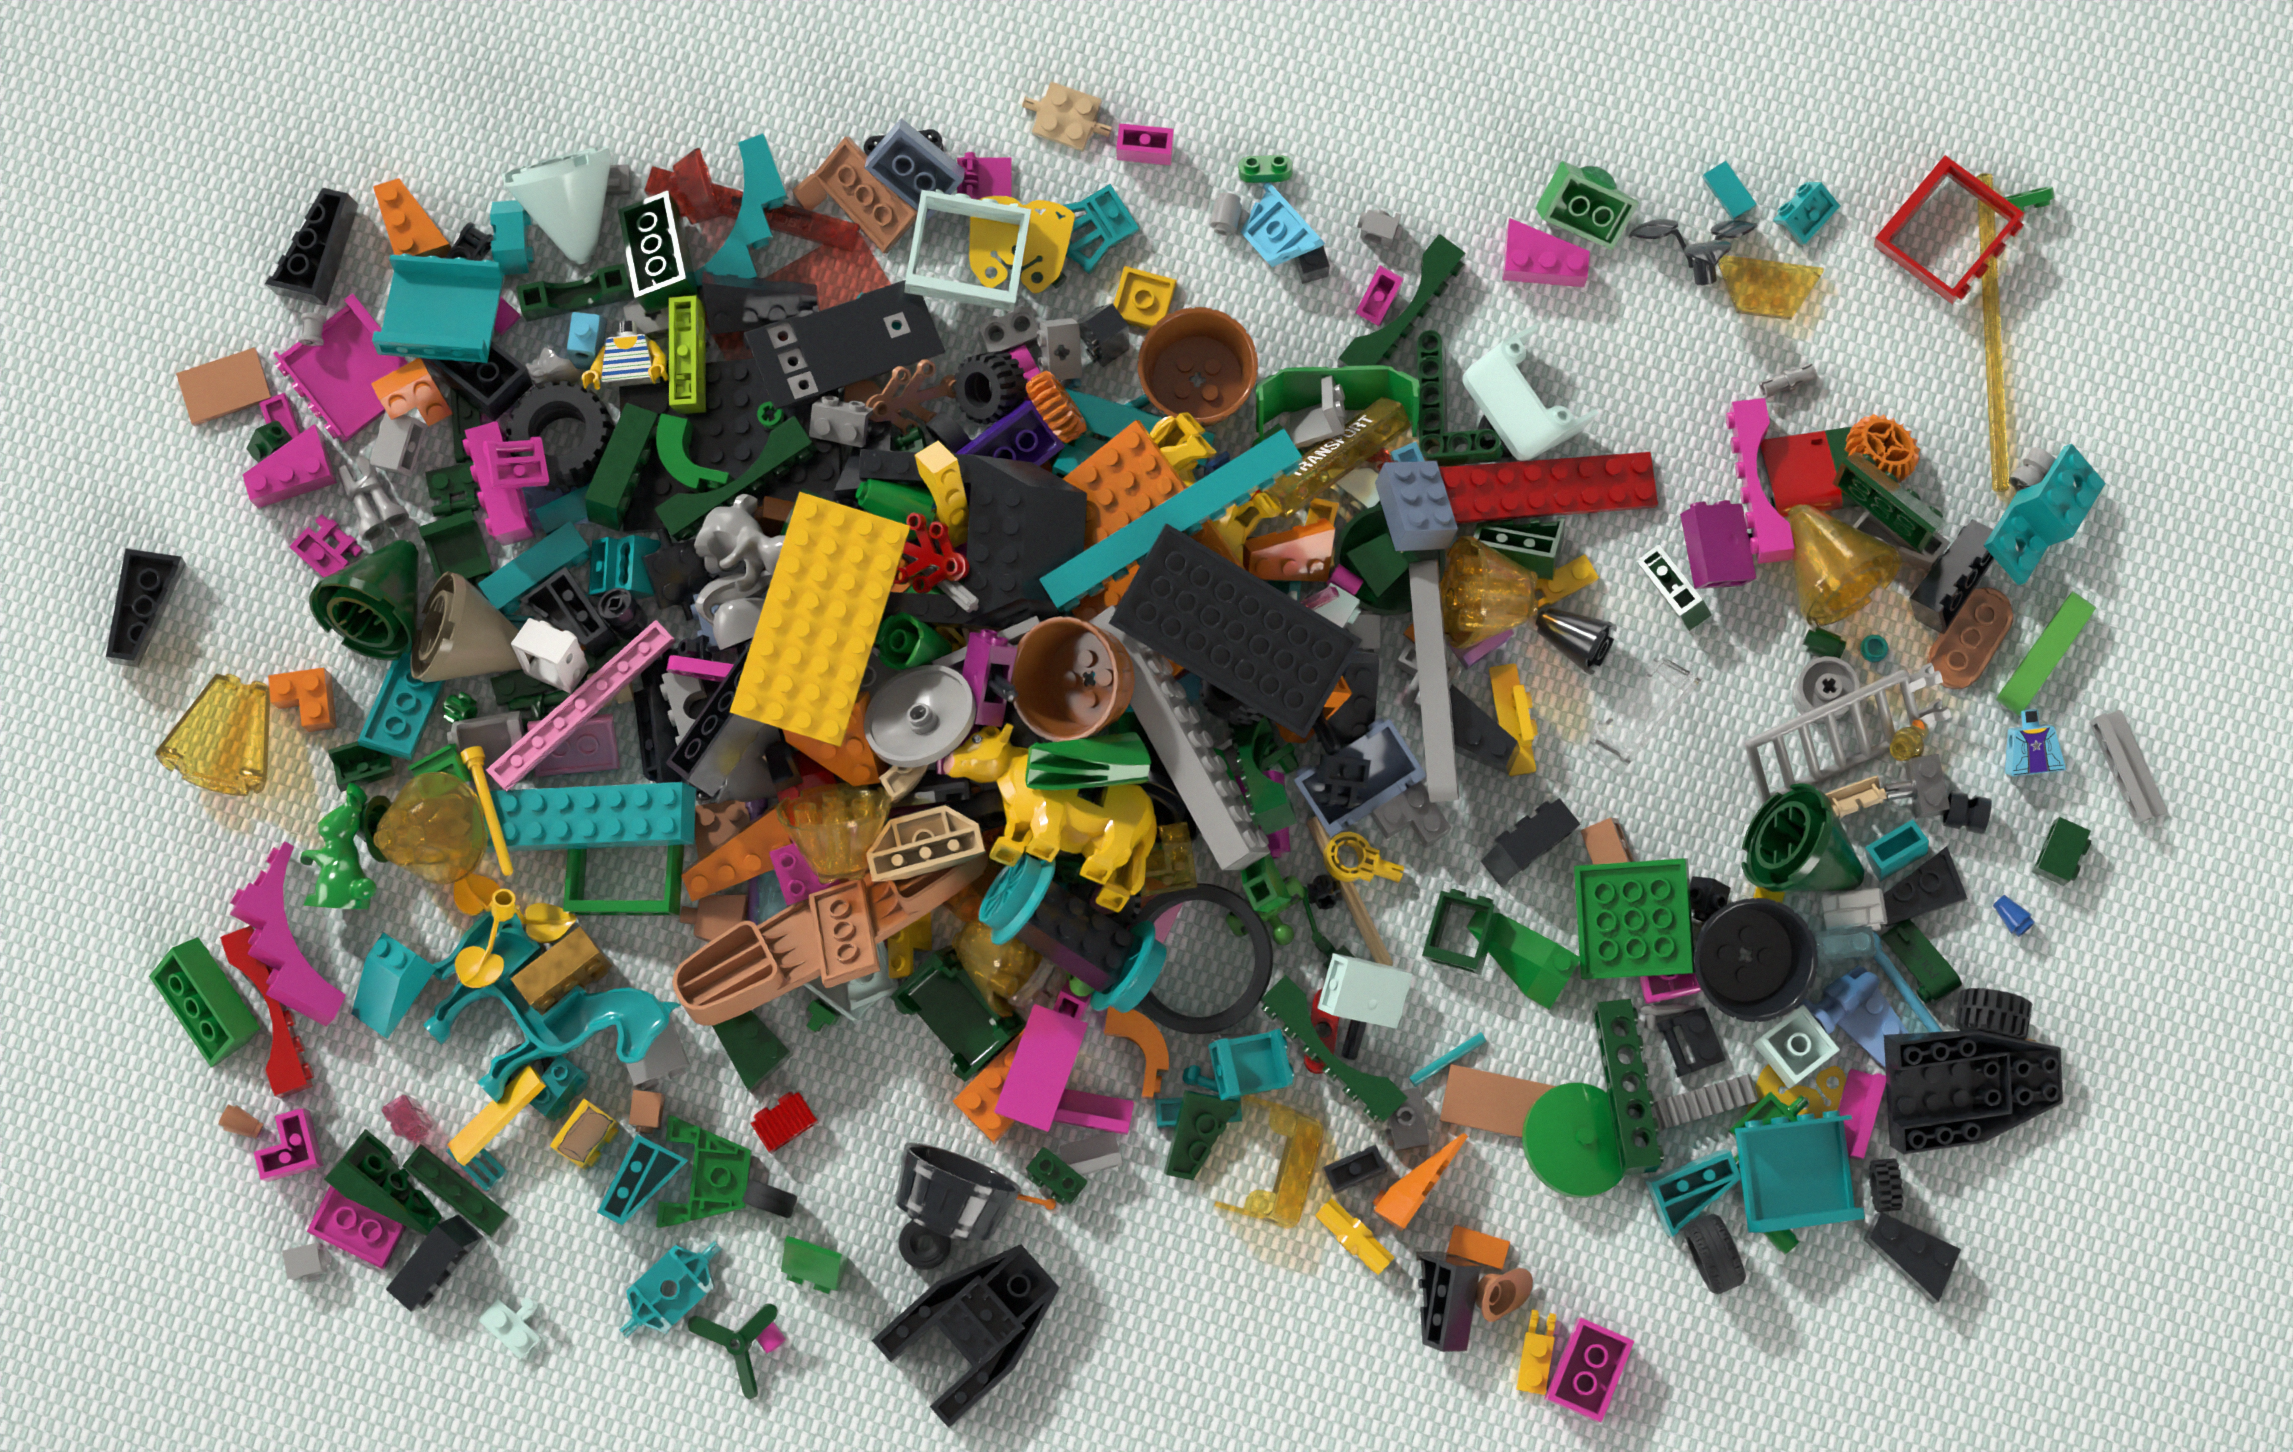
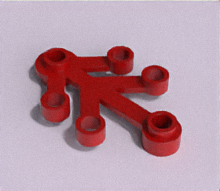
M911 513L907 518V525L910 526L911 530H915L921 547L906 541L903 553L918 558V560L904 568L898 567L893 583L904 585L908 583L911 577L931 565L938 566L940 569L928 577L917 576L913 581L915 592L926 594L931 591L933 586L945 579L959 581L964 578L969 572V562L961 553H955L948 535L949 528L944 522H933L928 532L925 516L919 513ZM916 518H918V525H917V526H915V519H916ZM940 526L941 532L938 535L937 528ZM931 537L939 540L944 556L937 554ZM900 572L902 573V578H901V580H899V577H898V575H899ZM922 581H924V588H923V589H921V582H922Z

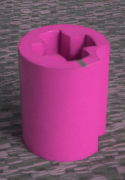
M1338 564L1326 584L1330 585L1332 583L1354 596L1364 580Z
M773 1321L756 1340L766 1354L784 1343L786 1338Z

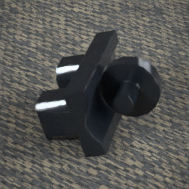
M701 635L693 640L688 638L681 640L678 648L670 647L662 654V664L664 666L668 665L669 656L712 661V653L706 650L709 636Z

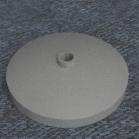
M923 665L901 672L887 681L869 703L864 722L866 739L874 752L891 765L919 767L940 760L961 744L974 723L976 702L973 691L961 674L945 666Z

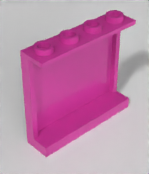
M353 293L344 299L347 306L323 324V346H306L297 342L281 355L277 351L273 353L279 360L275 363L276 367L284 377L289 374L295 380L291 386L301 398L306 395L310 399L311 403L307 406L317 418L321 416L325 418L328 423L324 427L333 439L339 436L344 443L378 419L386 411L371 383L408 364L404 357L377 354L372 338L374 331L381 332L382 329Z

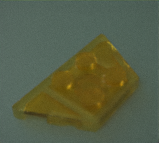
M1724 255L1717 263L1736 313L1792 320L1824 272L1822 267Z

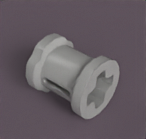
M303 313L301 315V320L303 321L302 336H299L298 342L306 346H323L322 329L323 324L326 323V317L317 313Z

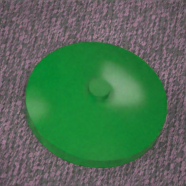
M1566 1083L1545 1092L1532 1104L1523 1124L1522 1145L1530 1168L1544 1185L1564 1196L1589 1198L1610 1190L1624 1178L1621 1173L1606 1091L1586 1083Z

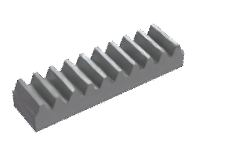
M1746 1074L1687 1093L1654 1102L1651 1110L1652 1116L1657 1118L1659 1131L1756 1103L1759 1101L1751 1074Z

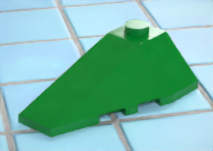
M1475 911L1466 928L1479 942L1487 914ZM1499 913L1488 953L1501 966L1506 975L1514 981L1524 996L1550 1010L1581 960V957Z

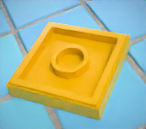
M1124 266L1113 305L1127 324L1150 330L1160 319L1168 315L1177 280Z

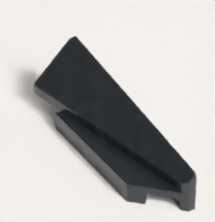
M928 772L925 773L921 781L910 793L895 804L882 782L852 786L848 783L842 794V802L865 800L866 810L972 799L969 778H953L948 774Z

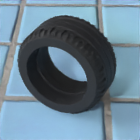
M1709 1214L1688 1223L1684 1230L1686 1241L1699 1273L1710 1292L1721 1294L1742 1285L1746 1279L1745 1269L1736 1245L1721 1217L1716 1214Z

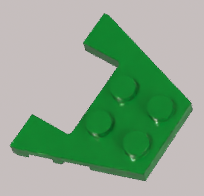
M668 1115L666 1142L695 1144L689 1203L659 1201L656 1228L670 1227L745 1209L746 1203L742 1202V1198L749 1182L752 1150L675 1116Z

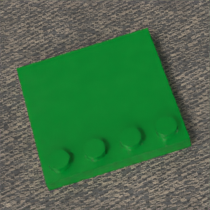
M1688 858L1574 866L1581 980L1695 973Z

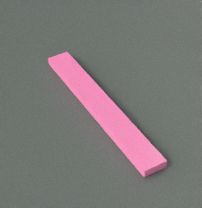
M655 620L486 771L506 792L510 790L676 642L675 639Z

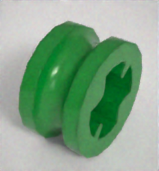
M765 402L759 407L757 417L765 428L775 429L783 424L785 414L781 408L777 409V412L774 414L775 419L770 421L767 418L766 412L768 410L775 412L772 403Z

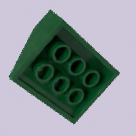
M1856 451L1842 461L1832 484L1921 553L1946 521L1942 519V513L1932 506L1928 508L1920 501V496L1913 490H1906L1900 486L1898 479L1888 471H1881L1876 467V462L1867 454L1861 455Z

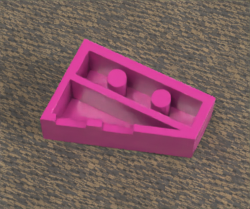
M1509 218L1506 228L1502 280L1585 287L1588 278L1590 251Z

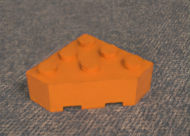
M869 691L858 692L841 747L783 729L786 742L852 786L880 783L879 777L890 770L889 764L874 752L865 736V714L871 702Z

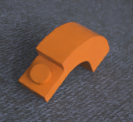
M1109 1006L1104 1034L1105 1036L1128 1039L1142 1050L1146 1060L1142 1098L1154 1099V1093H1160L1162 1076H1157V1071L1169 1073V1055L1165 1040L1155 1024L1142 1013L1134 1009L1126 1013H1120Z

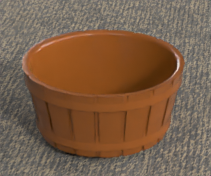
M1190 307L1174 311L1173 314L1170 313L1160 319L1148 331L1144 338L1145 341L1141 344L1138 355V375L1141 386L1152 405L1166 417L1173 416L1176 419L1180 413L1188 412L1202 427L1218 424L1240 409L1255 385L1258 373V357L1253 340L1238 321L1216 309ZM1195 372H1200L1201 377L1206 379L1205 383H1200V387H1194V382L1189 381L1190 377L1195 376Z
M1053 617L1036 624L1030 629V632L1023 636L1017 645L1011 683L1015 685L1019 695L1014 697L1012 702L1021 720L1037 735L1055 742L1087 738L1116 722L1128 707L1135 685L1134 667L1128 651L1112 633L1081 619ZM1086 672L1088 674L1092 672L1096 674L1094 677L1095 685H1085L1086 678L1084 674Z

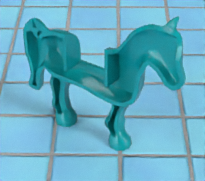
M491 911L486 912L464 933L459 944L449 957L433 964L437 967L433 975L440 981H444L456 973L455 960L463 949L477 946L485 951L487 950L494 923ZM514 913L513 917L508 921L499 922L491 954L501 956L504 960L503 973L499 979L488 986L480 988L467 987L459 980L447 998L434 1007V1015L423 1026L443 1045L450 1038L451 1027L456 1018L467 1006L480 999L489 997L504 1002L523 1031L525 1042L517 1049L493 1058L489 1073L477 1082L497 1103L504 1095L505 1084L508 1078L517 1068L538 1059L564 1055L582 1046L598 1032L613 1025H616L618 1031L616 1053L620 1061L629 1064L640 1062L644 1059L653 1041L668 1026L669 1014L681 1005L677 1002H660L655 995L630 987L612 989L606 992L587 993L579 985H576L546 1014L541 1016L514 988L515 984L511 980L512 977L541 955L540 945L527 935L519 918Z

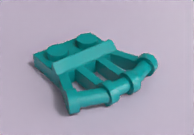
M1108 184L1080 202L1063 204L1073 213L1081 211L1086 213L1074 221L1071 234L1091 222L1096 228L1095 231L1075 243L1070 239L1066 258H1071L1084 267L1083 271L1089 275L1096 269L1098 263L1109 249L1115 248L1117 244L1139 232L1138 225L1111 184ZM1056 212L1058 219L1063 218V215H1060L1059 212ZM1098 239H1103L1104 242L1091 259L1080 252V250Z

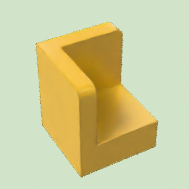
M1312 497L1305 526L1317 523L1319 519L1326 518L1334 527L1339 503Z

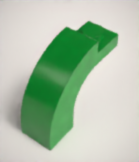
M661 414L656 436L658 453L667 471L680 484L698 494L704 493L705 487L710 490H716L735 481L729 473L693 464L689 453V445L694 425L688 419Z

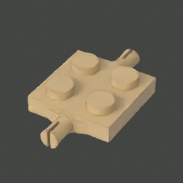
M1052 81L1041 102L1025 96L1022 103L1023 108L1037 112V119L1032 129V134L1084 152L1087 141L1094 132L1109 138L1112 131V126L1110 127L1098 122V112L1102 99Z

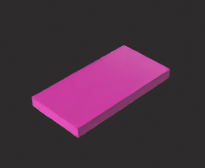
M1034 1004L994 1113L1049 1133L1088 1023Z

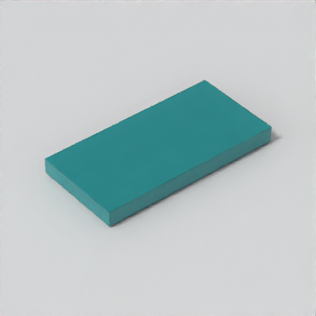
M412 649L408 654L403 653L400 659L392 661L358 738V745L410 761L413 760L446 683V680L423 682L413 678L410 666Z

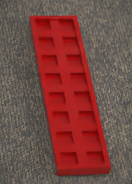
M1651 452L1439 467L1456 523L1648 509L1658 506Z

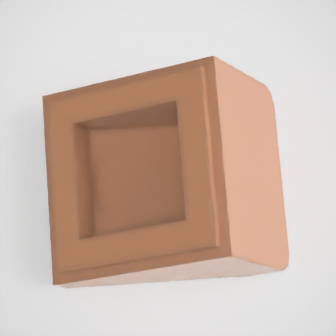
M810 174L792 189L796 202L805 211L811 212L827 198L825 190L814 174Z

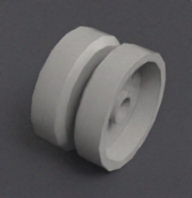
M1824 656L1812 660L1798 674L1792 686V700L1796 710L1802 715L1860 689V682L1855 670L1847 662L1837 657ZM1824 688L1828 690V694L1823 691ZM1849 706L1834 712L1836 721L1848 713L1850 710ZM1824 718L1814 721L1813 723L1825 724Z

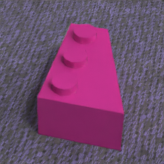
M316 424L242 474L249 500L257 508L337 483L323 434Z

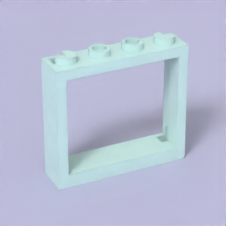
M936 189V192L922 190L904 292L1014 312L1031 209L1017 207L1018 204L1015 203L1010 205L998 204L993 199L975 200L966 194L948 195ZM927 208L1020 225L1009 291L916 275Z

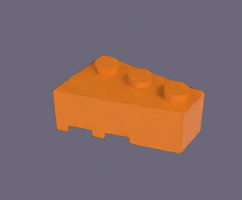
M400 178L373 186L394 255L410 254L417 257L437 256L440 258H445L448 255V252L451 250L450 244Z
M1326 518L1317 520V523L1303 527L1298 525L1292 527V530L1278 534L1273 532L1245 541L1243 548V567L1246 571L1263 580L1327 582L1335 528Z

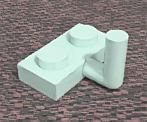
M525 1298L521 1302L522 1308L515 1313L501 1299H497L478 1321L519 1359H523L542 1338L525 1322L535 1311L538 1303L534 1299Z

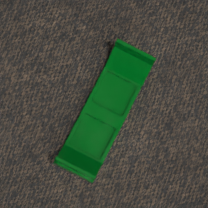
M1386 365L1345 366L1343 368L1290 367L1279 369V372L1275 375H1269L1256 383L1255 425L1256 432H1259V441H1263V425L1281 413L1296 412L1322 403L1321 379L1331 375L1336 385L1340 384L1344 391L1345 411L1389 410L1411 422L1412 437L1417 436L1420 400L1419 380L1405 372H1398L1393 367Z

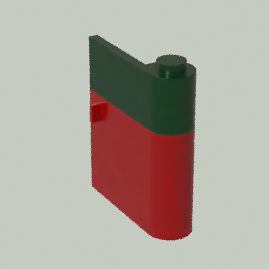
M1852 427L1770 438L1762 441L1760 450L1771 488L1770 504L1779 515L1784 518L1860 506L1832 484L1842 461L1849 456V453L1845 451L1847 444L1845 441Z

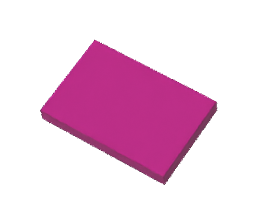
M330 1185L307 1232L385 1270L407 1226L346 1198Z

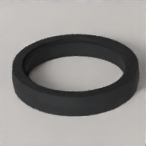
M1184 884L1168 889L1150 900L1140 910L1139 914L1136 915V920L1131 924L1128 931L1143 921L1154 923L1165 911L1180 903L1204 900L1219 904L1234 913L1242 921L1250 934L1255 953L1252 979L1246 991L1236 1003L1218 1014L1207 1017H1192L1177 1013L1161 1003L1151 989L1138 1005L1151 1018L1167 1028L1187 1034H1210L1225 1030L1239 1023L1259 1004L1267 990L1272 975V943L1262 918L1241 896L1224 887L1213 884Z

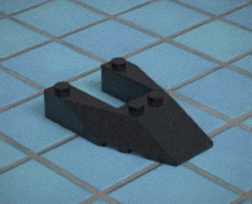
M1020 1244L936 1281L871 1341L891 1363H894L932 1327L938 1326L973 1366L929 1406L942 1422L951 1429L1015 1369L1060 1287L1024 1246Z

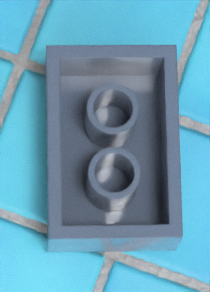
M902 118L868 155L864 167L917 211L922 190L936 192V189L943 191L944 194L951 195L964 180L965 173L964 168ZM927 208L926 218L929 220L937 210Z
M1437 461L1384 463L1375 481V485L1395 551L1448 549L1458 528Z

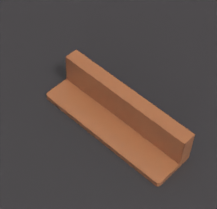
M1608 818L1581 830L1593 864L1635 862L1618 818Z

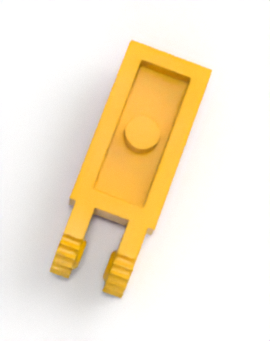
M1584 554L1556 569L1553 581L1540 578L1536 583L1521 590L1518 594L1521 599L1527 598L1539 590L1543 594L1544 598L1531 603L1527 608L1531 614L1547 605L1551 606L1597 581L1599 577Z
M1532 1309L1528 1331L1525 1332L1516 1390L1545 1395L1555 1339L1553 1333L1556 1314L1549 1313L1546 1321L1545 1335L1535 1334L1539 1314L1538 1310Z

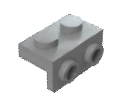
M823 396L812 404L809 437L863 447L866 444L868 418L873 414V408L865 407V403L859 401L846 403L839 401V398L834 396Z

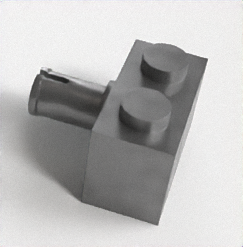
M1939 754L1909 759L1904 764L1908 781L1884 784V790L1888 792L1887 802L1911 797L1915 819L1943 815L1950 809Z
M1419 1087L1401 1090L1408 1099L1388 1118L1389 1129H1385L1386 1141L1388 1146L1393 1145L1394 1152L1424 1147L1430 1144Z

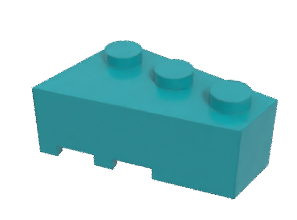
M636 1135L597 1213L623 1225L688 1160Z

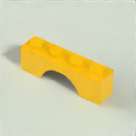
M937 441L915 454L919 475L927 484L936 503V508L931 510L935 513L932 523L944 522L949 528L948 535L953 547L956 548L968 540L969 509L958 460ZM940 526L937 528L938 535L941 532Z

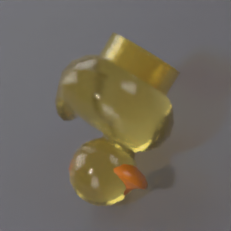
M1917 719L1912 722L1910 727L1899 729L1893 736L1892 743L1890 744L1891 755L1898 761H1909L1911 758L1921 757L1924 752L1923 739L1929 733L1928 725Z

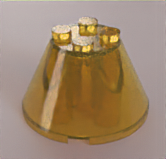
M1462 536L1453 543L1447 554V557L1451 558L1448 571H1444V576L1440 583L1445 635H1450L1452 641L1449 644L1457 649L1469 648L1525 624L1530 616L1537 614L1538 601L1535 599L1536 572L1529 571L1475 537Z
M445 772L424 773L412 778L401 788L378 824L377 832L374 835V843L380 848L387 860L426 882L439 885L455 883L472 874L485 854L488 831H485L482 816L485 815L484 808L476 793L460 778Z
M836 783L800 791V797L791 801L790 797H786L777 805L776 814L778 821L813 874L819 877L820 883H832L836 879L860 880L865 877V871L869 869L866 853L885 826L892 806V798L881 787L878 788V791L868 789V784L852 786L849 783Z
M975 908L969 913L967 922L961 932H957L954 935L951 945L956 948L957 959L990 1009L1000 1016L1009 1017L1012 1016L1011 1011L1017 1008L1023 1010L1036 998L1048 981L1055 963L1014 936L1002 945L992 943V928L979 920L980 910Z

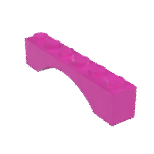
M1765 398L1733 401L1730 412L1726 413L1727 428L1732 429L1733 437L1730 439L1732 454H1737L1738 462L1735 463L1737 479H1742L1743 485L1740 488V498L1742 504L1747 505L1748 512L1745 513L1746 527L1752 531L1753 538H1750L1751 554H1756L1758 564L1791 560L1795 549L1790 523L1779 515L1769 503L1757 475V452L1767 435L1770 424Z

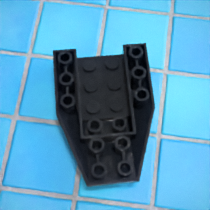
M1980 1030L1884 1035L1889 1145L1903 1155L1984 1143L2063 1103L2061 1047Z

